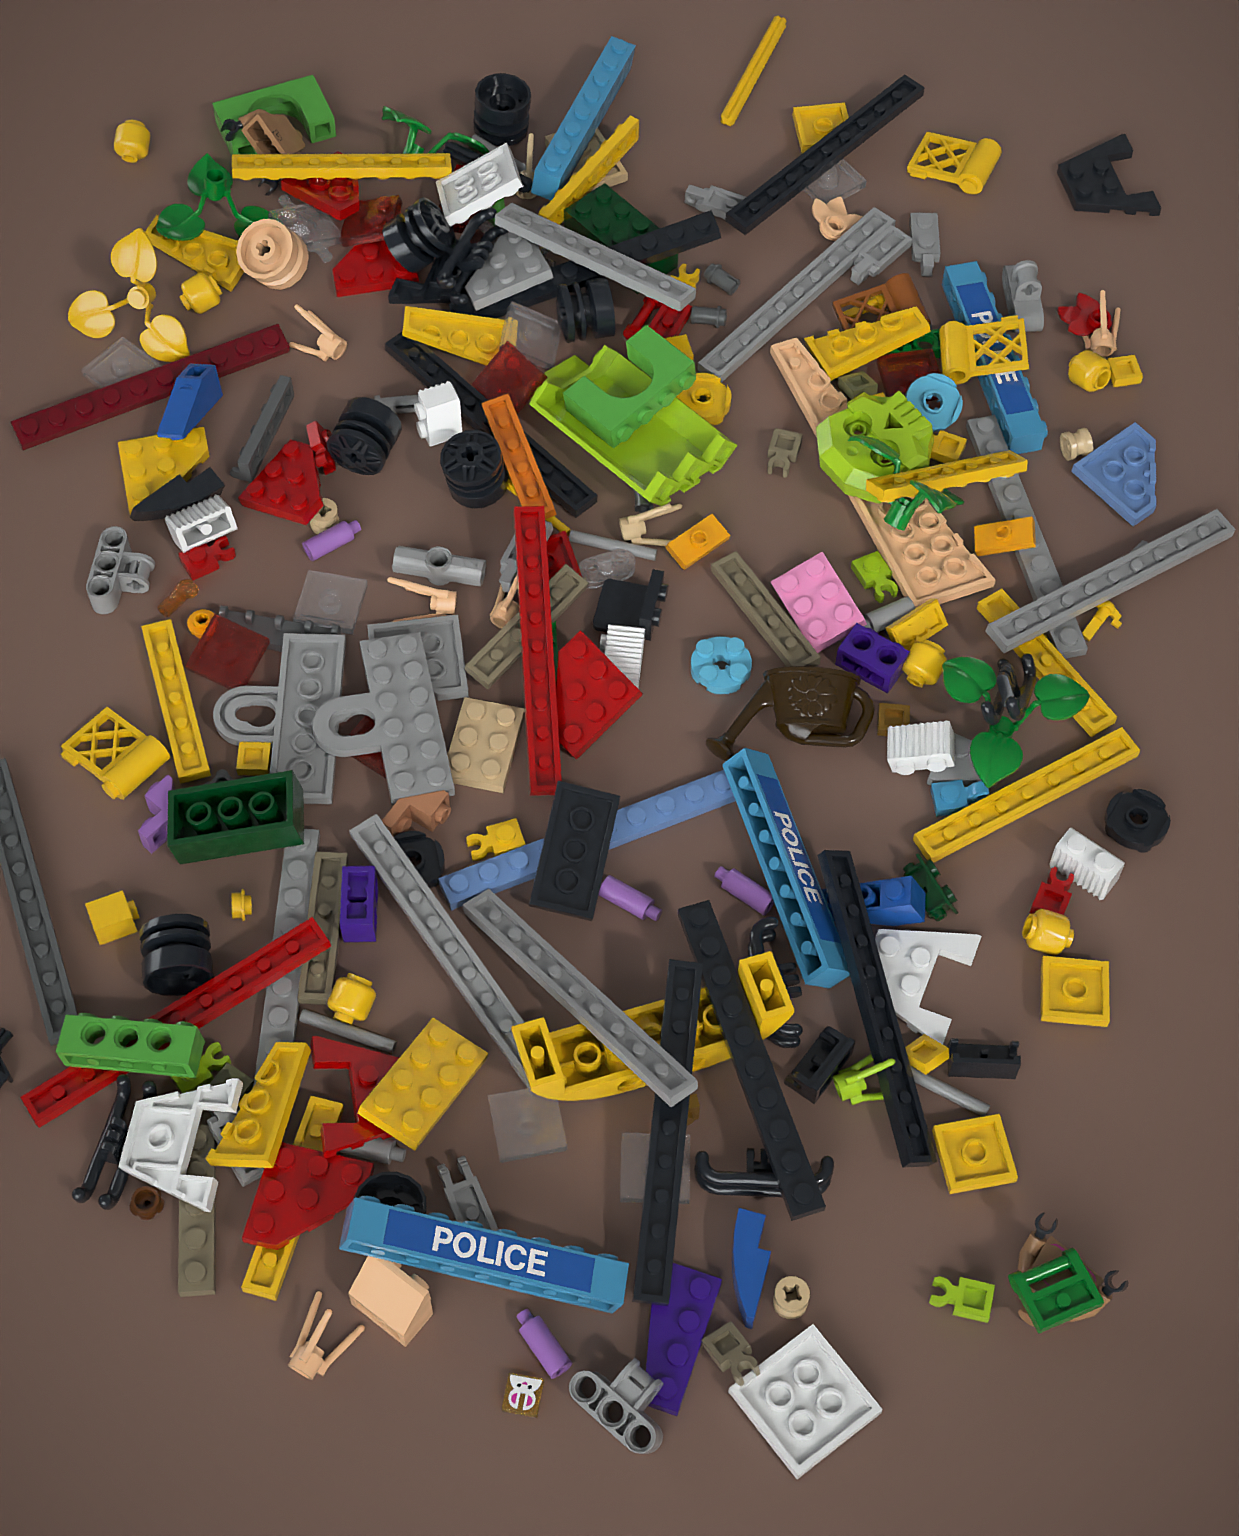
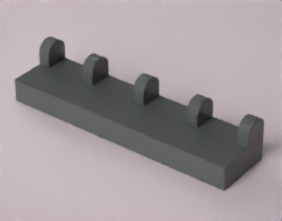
M280 375L277 383L272 386L270 390L271 395L267 403L263 404L261 408L262 413L256 425L252 426L250 430L251 435L245 447H242L239 453L238 467H232L230 475L233 478L248 482L254 480L294 398L291 377Z
M225 605L220 606V620L215 632L216 641L282 652L284 633L341 635L340 625L333 624L332 628L314 625L312 620H306L305 623L288 621L284 619L283 615H276V618L255 615L254 610H247L246 613L230 611L228 606Z

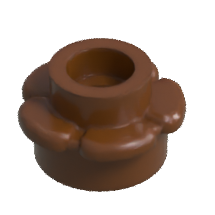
M150 1186L138 1188L131 1197L129 1205L131 1213L134 1216L138 1215L141 1220L153 1219L155 1214L161 1213L164 1208L165 1202L161 1198V1192L157 1188ZM150 1201L149 1206H144V1203Z

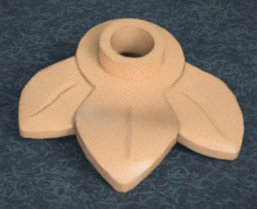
M842 197L834 198L827 204L816 198L812 204V213L820 223V232L831 241H836L862 218V216L857 214H847Z

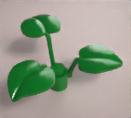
M383 106L382 120L404 122L410 127L406 146L402 154L423 153L425 149L414 143L419 129L427 134H431V129L421 121L407 116L401 111ZM449 132L428 153L437 152L450 139L472 147L484 155L490 151L481 142L458 132Z
M207 153L194 165L187 180L189 190L197 196H202L197 210L194 212L190 206L185 204L169 205L160 213L156 230L161 235L173 240H192L201 235L205 229L204 220L198 216L202 213L206 198L212 201H219L224 196L227 198L234 217L238 219L234 223V230L239 237L253 222L262 219L280 221L269 211L258 206H246L240 214L231 197L230 189L233 185L231 174Z
M864 435L849 437L848 441H858L877 454L890 459L895 466L894 474L900 472V454L886 443ZM911 480L910 484L918 489L919 492L913 500L909 497H902L889 502L891 507L884 521L899 530L905 531L916 509L925 498L934 506L938 514L946 509L955 508L957 505H963L964 501L951 493L947 488L940 492L921 482Z
M958 657L947 660L942 664L943 683L946 691L952 698L963 703H973L983 696L985 701L991 702L990 694L987 691L996 685L997 677L987 663L972 657ZM1061 674L1046 675L1036 683L1034 694L1038 700L1030 704L1022 720L1013 723L1008 717L1002 716L997 725H989L988 732H981L976 735L970 745V757L973 767L984 785L990 788L998 781L1013 774L1020 767L1023 760V751L1020 745L1012 739L1013 733L1019 730L1020 725L1036 707L1040 706L1042 715L1047 719L1065 720L1076 715L1086 706L1090 696L1088 691L1067 676Z

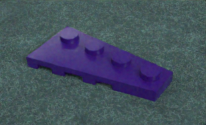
M673 1263L669 1305L651 1304L646 1372L654 1380L660 1379L664 1384L648 1407L678 1416L702 1344L701 1340L704 1338L722 1284V1279Z

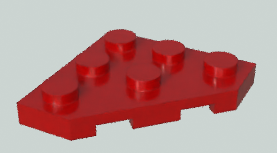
M337 151V152H335V153H333V154H343V153ZM284 178L281 180L282 191L340 221L359 211L358 180L351 178H335L332 180L323 178H307L305 180Z
M391 219L378 221L332 269L337 297L390 290L396 278L419 283L418 273H412L405 269L394 258L387 247L382 229L383 225Z
M290 439L238 497L241 505L307 525L324 506L323 497L320 493L319 472L314 459L316 455L310 445Z
M581 630L558 652L556 684L559 742L575 759H578L643 695Z
M281 1142L274 1167L264 1168L242 1235L243 1242L279 1250L289 1244V1240L307 1230L310 1232L334 1218L333 1215L350 1205L358 1187L368 1177L373 1175L374 1163L340 1155L323 1158L322 1151Z

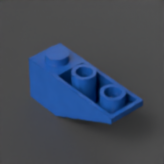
M190 363L176 378L157 432L158 437L171 438L172 440L184 439L223 396L215 365Z
M912 876L859 883L871 924L900 926L925 922L926 893ZM821 889L833 921H835L827 889Z

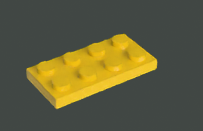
M432 1018L360 1105L357 1114L415 1151L480 1069L489 1053L440 1021Z

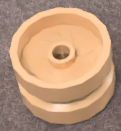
M262 219L253 222L243 231L238 240L236 253L239 265L246 274L270 289L282 290L293 286L302 278L307 269L309 259L307 245L299 235L276 220Z

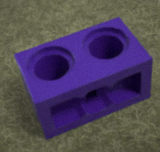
M856 623L838 647L835 665L847 672L856 674L865 682L888 694L904 672L902 667L910 651L904 649L901 644L891 642L878 635L875 630Z
M342 866L340 929L343 942H376L378 911L375 866Z

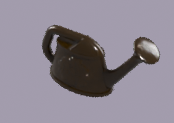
M790 666L774 668L763 673L765 681L727 732L718 738H708L705 743L716 757L724 761L729 760L734 756L733 745L736 742L735 739L760 710L773 707L776 718L775 726L787 739L801 745L853 747L861 742L872 722L875 711L874 704L869 694L858 687L861 678L856 674L823 667ZM856 699L862 706V713L854 731L849 735H836L846 732V723L853 700Z

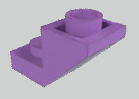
M169 775L151 785L148 792L144 795L149 811L155 816L148 818L142 824L138 833L143 847L151 854L167 841L168 791L175 790L173 779Z

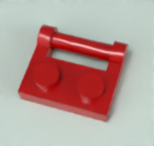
M645 296L643 306L633 322L626 326L623 336L628 340L642 329L651 312L657 308L660 309L649 327L663 338L678 336L691 316L692 306L687 305L681 311H678Z

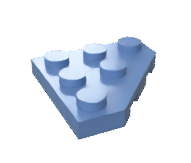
M1136 422L1073 465L1072 473L1133 527L1155 511L1156 440Z

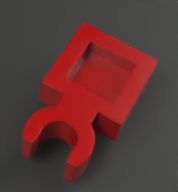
M317 421L306 425L310 447L316 455L314 458L316 466L318 468L323 467L325 475L336 471L335 462L327 451L326 444L332 434L331 431L324 429Z
M227 536L219 537L210 547L205 543L185 553L183 551L178 553L179 559L192 581L220 569L218 561H230L236 557L233 547L222 550L229 546Z
M1054 866L1049 873L1047 883L1041 882L1029 913L1034 914L1039 909H1046L1064 915L1072 893L1067 891L1073 883L1074 874L1070 873L1067 880L1061 881L1056 877L1058 868Z

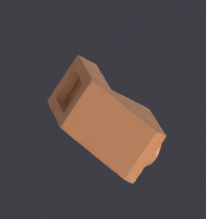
M442 790L399 798L382 822L393 837L408 831L412 821L433 832L439 823L443 824L448 819L451 813L449 793Z

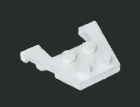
M878 930L875 941L896 1016L907 1023L909 1029L916 1034L919 1032L941 1044L944 1043L952 1019L920 1008L921 1000L938 955L971 966L982 936L945 932Z
M238 1078L226 1080V1083L216 1086L207 1084L198 1086L195 1091L182 1094L177 1091L136 1101L118 1167L124 1172L205 1212H211L219 1182L214 1177L186 1175L202 1111L236 1113L243 1083Z

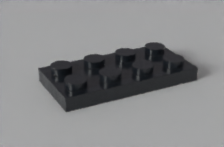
M562 781L557 782L528 906L588 921L593 920L620 801L619 795Z

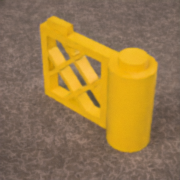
M926 132L907 166V172L912 177L921 179L929 177L958 184L965 193L975 195L982 191L1001 156L1002 150L996 141L989 138L981 139L978 143ZM931 142L940 144L942 147L930 150L928 145ZM962 149L966 150V153L955 156L952 151ZM945 153L948 155V159L939 162L935 158ZM928 159L932 163L927 166L917 165L919 162ZM952 165L956 167L955 173L943 171V168Z
M1018 315L1001 317L999 322L969 326L958 321H949L939 329L942 375L952 379L956 385L965 383L974 376L1029 369L1024 318L1018 319ZM1019 329L1020 333L1012 341L1003 336L1007 330ZM986 333L991 337L982 345L974 340V335ZM997 340L1006 345L999 354L989 349ZM1014 350L1022 355V360L1010 362L1005 357ZM983 354L994 359L989 365L976 366V361Z
M109 707L104 708L61 745L63 750L61 757L74 767L79 763L104 782L101 786L112 799L116 797L122 800L125 799L170 759V754L159 740L151 735L146 736ZM108 719L115 723L114 730L99 732V727ZM134 737L137 739L130 746L119 747L120 738ZM113 739V748L97 750L98 740ZM92 741L91 750L78 752L74 749L81 742ZM112 756V762L102 770L96 766L97 758Z

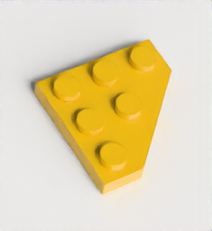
M204 427L192 429L181 440L161 438L154 435L118 442L130 515L134 506L180 474L187 482L192 477L191 472L198 464H203L210 457Z

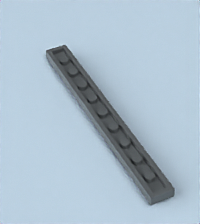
M6 758L0 759V864L46 1033L52 1046L58 1044L65 1015L78 1016V1012Z

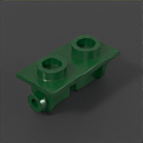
M919 853L916 854L920 862L916 865L913 862L907 864L903 868L905 872L903 876H912L923 890H928L925 897V910L928 916L938 922L947 916L946 911L950 908L955 914H958L953 905L958 900L947 884L942 887L936 879L941 874L933 861L929 859L925 862Z

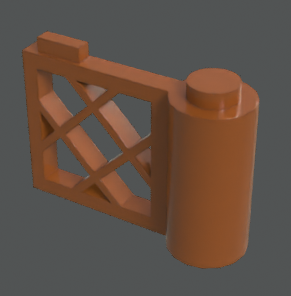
M908 273L898 274L890 278L885 284L832 302L843 331L855 328L856 323L862 322L859 319L864 310L878 315L875 321L877 322L880 321L881 316L916 306L929 325H931L929 316ZM880 294L885 302L882 309L867 304L871 297ZM853 305L860 308L854 319L844 315L842 307Z

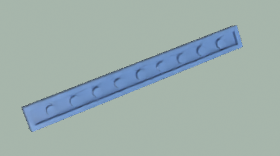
M721 770L617 810L609 850L735 802L736 800L725 771ZM544 838L438 878L439 885L450 909L454 910L462 907L464 903L487 889H490L495 894L534 879Z

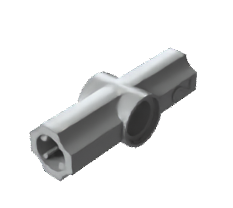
M398 546L394 552L392 569L396 573L426 577L432 584L437 586L456 582L481 587L485 578L486 560L452 555L447 548L440 546L433 547L430 550Z

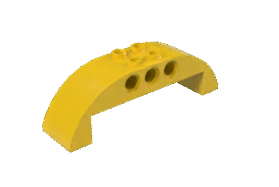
M771 951L741 959L738 966L740 982L763 1040L777 1031L794 1014V1007ZM705 987L700 989L692 1072L731 1058ZM664 999L623 1011L660 1045ZM544 1017L511 1026L530 1089L536 1095L561 1101H579L612 1096L648 1086L582 1023L550 1033Z

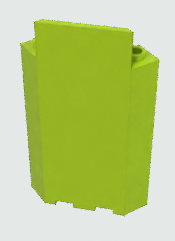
M606 345L595 354L591 365H588L580 357L573 355L524 384L520 390L522 394L531 400L529 405L645 499L659 506L671 502L669 496L681 490L685 493L699 484L701 480L699 477L709 471L714 474L719 471L737 447L736 443L677 397L674 398L669 406L663 407L653 415L647 424L641 425L635 430L627 441L621 442L615 448L608 445L566 411L563 392L585 376L605 393L614 397L627 398L636 396L646 390L651 384L652 379L618 351Z

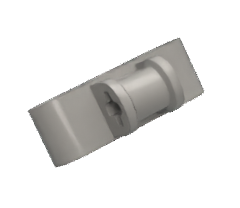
M1031 260L1021 261L1016 265H1005L1002 271V284L1009 316L1018 315V319L1024 318L1025 332H1041L1044 326V313L1040 298L1042 285L1037 280L1038 266ZM1019 329L1012 330L1013 333H1020Z
M118 526L106 528L101 533L86 584L91 606L99 614L113 612L119 604L122 592H147L150 586L148 578L150 572L155 568V561L150 556L132 552L126 531Z
M635 1358L630 1361L612 1383L602 1374L593 1371L583 1370L577 1372L572 1377L569 1383V1391L574 1401L630 1451L639 1454H649L655 1452L660 1447L663 1441L662 1429L644 1410L660 1391L664 1383L660 1379L654 1380L640 1367L639 1360ZM590 1377L596 1383V1391L592 1397L587 1398L582 1392V1384ZM617 1401L622 1405L624 1412L621 1420L615 1423L609 1417V1408L611 1404ZM641 1426L647 1427L651 1433V1440L646 1447L640 1446L636 1441V1432Z

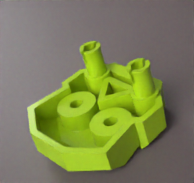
M900 391L891 397L873 396L863 392L847 402V409L827 417L816 427L820 468L847 495L880 504L881 501L877 500V497L865 491L866 480L894 474L895 467L890 459L877 454L862 443L848 441L849 437L857 435L854 434L856 431L862 432L859 435L873 437L886 443L899 453V459L901 460L900 472L925 468L930 465V454L934 444L932 424L922 416L917 408L915 409V406L910 401H907V398ZM889 460L890 462L882 463L881 461Z

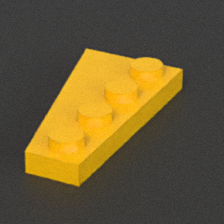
M159 215L155 216L145 231L153 246L198 273L203 272L207 276L212 274L220 286L230 292L233 291L244 273L238 263L236 253L238 240L206 230L192 240H173L161 235L156 230Z
M405 306L402 336L511 375L513 373L517 321Z
M916 306L881 316L880 321L859 322L855 324V328L839 332V328L827 331V336L814 339L813 335L804 338V341L820 368L825 371L832 381L931 332L929 323Z
M276 1042L254 1077L257 1081L248 1094L243 1095L238 1104L240 1110L233 1122L226 1123L220 1133L223 1137L216 1149L211 1148L205 1158L210 1166L274 1167L311 1053L307 1043Z

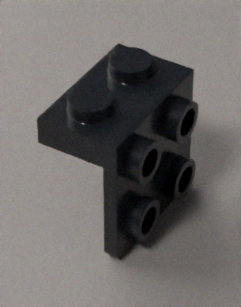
M652 569L648 586L606 579L603 583L594 615L593 628L597 631L607 632L608 624L645 628V640L651 641L654 626L659 627L662 609L659 608L660 603L666 601L669 585L664 584V571Z

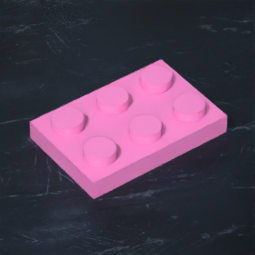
M823 552L771 581L773 588L796 626L817 653L846 637L856 623L862 626L867 625L863 615Z

